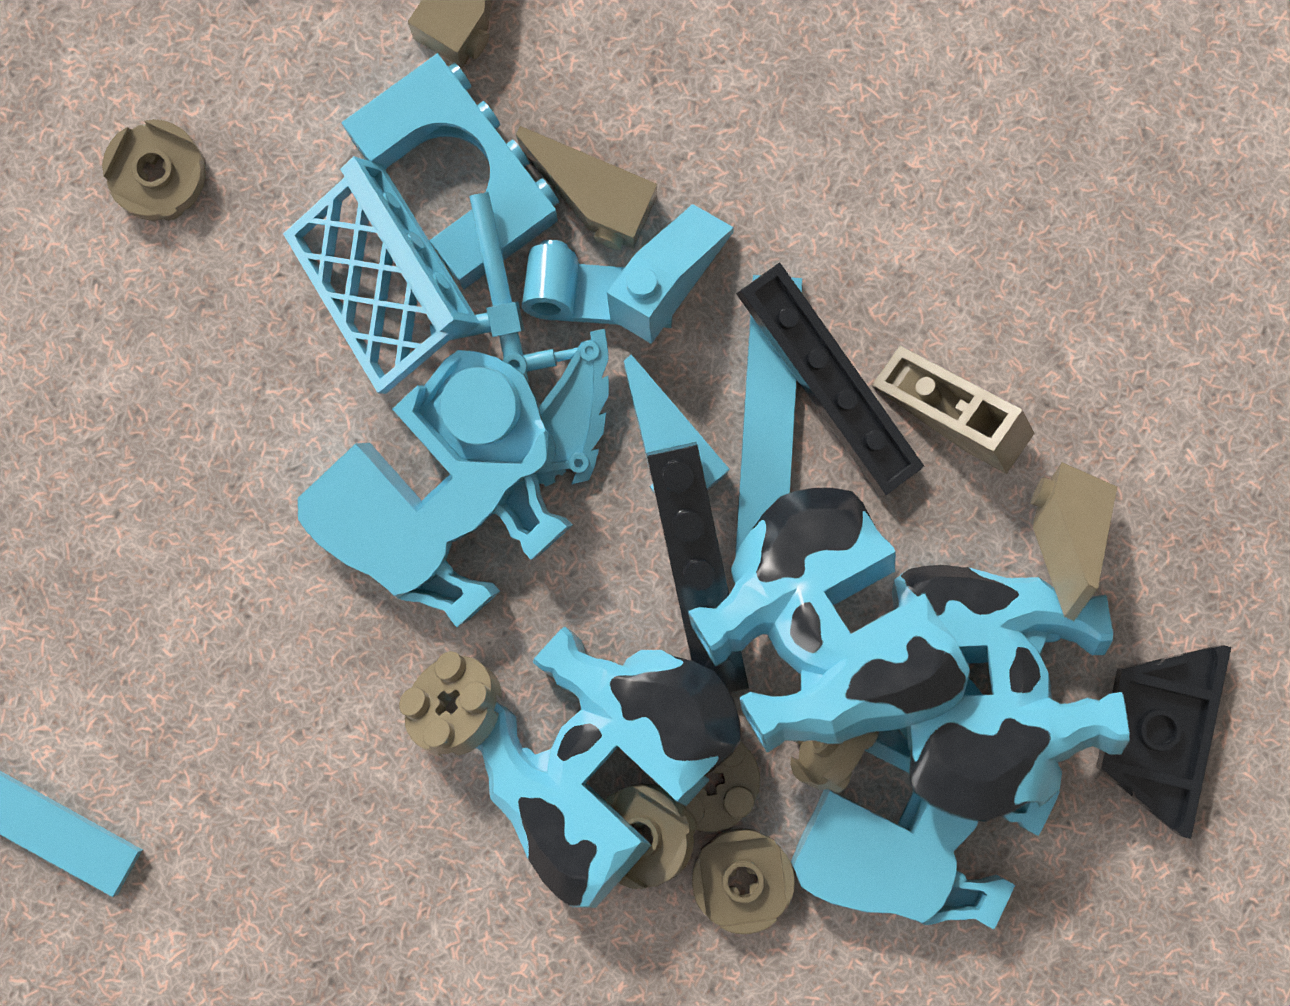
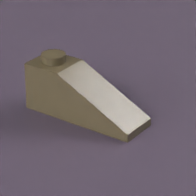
M421 0L407 22L413 39L463 68L470 57L477 59L488 43L489 33L487 30L489 28L491 0Z
M520 126L516 133L519 147L590 231L595 232L593 238L597 242L615 250H620L622 245L634 249L657 198V184Z
M901 345L872 384L876 390L965 452L1005 474L1008 473L1035 434L1022 409Z
M1061 462L1052 478L1043 477L1034 491L1031 504L1037 506L1033 522V530L1063 615L1075 621L1098 590L1117 486Z

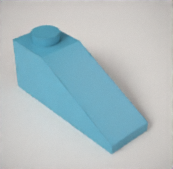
M692 204L632 257L606 293L610 320L652 344L733 234L734 227Z
M631 354L624 360V369L645 455L647 452L696 442L708 491L725 477L730 469ZM652 484L649 487L654 493V488Z

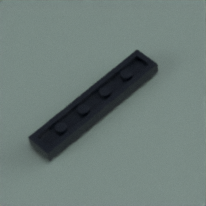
M780 262L736 293L880 497L888 495L925 467Z
M692 442L647 452V461L691 661L715 671L729 692L747 689L749 685L742 652L732 651L726 661L715 666L693 630L688 611L697 607L716 609L729 596L698 444Z

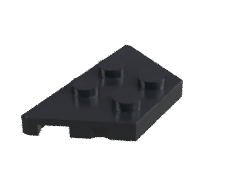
M1225 645L1212 646L1118 668L1112 693L1122 692L1129 728V742L1121 754H1108L1099 750L1096 768L1175 834L1191 839L1231 652V647Z

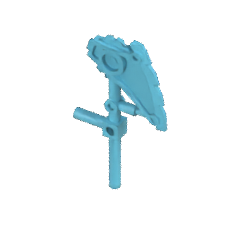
M489 192L471 195L469 198L492 307L486 308L487 313L475 315L480 324L467 335L456 334L451 340L490 332L492 337L499 336L503 361L525 375L527 380V372L554 367L557 366L559 361L571 359L560 380L539 406L541 418L548 433V458L540 471L536 472L539 484H544L546 487L556 482V475L563 476L566 469H571L573 472H576L572 484L588 481L594 470L599 449L593 448L603 435L606 412L599 413L609 396V375L602 378L609 360L606 330L591 331V340L581 342L578 348L554 352V349L523 354L519 332L524 330L519 302H512L490 195ZM430 324L431 335L436 332L432 324Z

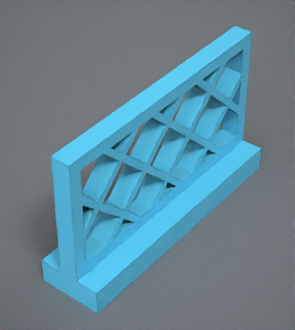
M352 157L340 169L344 178L285 231L283 235L375 390L379 394H387L456 334L467 335L480 322L383 165ZM353 193L358 202L355 224L339 222L342 201ZM316 225L325 226L321 255L313 254L303 238ZM338 228L354 230L350 259L334 257ZM367 232L377 233L382 241L379 264L363 261ZM333 262L349 265L345 294L336 293L330 283ZM362 267L378 269L374 299L358 297ZM391 272L401 273L407 282L404 304L387 302ZM417 301L420 303L421 307H417ZM357 302L373 305L369 334L360 333L354 324ZM386 307L403 310L399 340L382 337ZM416 312L425 313L436 330L422 344L411 342ZM381 342L398 345L395 367L387 374H384L378 364ZM410 348H415V350L410 353Z

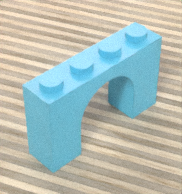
M437 53L341 123L365 159L382 164L385 169L421 143L433 138H459L477 147L490 164V178L486 192H489L504 261L558 221L554 206L559 203V200L543 178L535 182L527 172L525 167L530 162L519 145L513 139L506 144L496 131L501 124L487 103L482 101L477 105L468 94L467 90L472 86L460 67L455 62L448 67ZM471 209L429 240L440 259L463 289H466L486 274Z

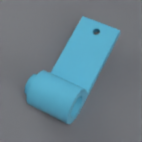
M544 240L540 245L533 246L529 250L522 309L530 316L545 320L619 325L610 320L606 292L625 267L579 264L577 255L569 249L567 244L558 240ZM673 315L664 328H672Z

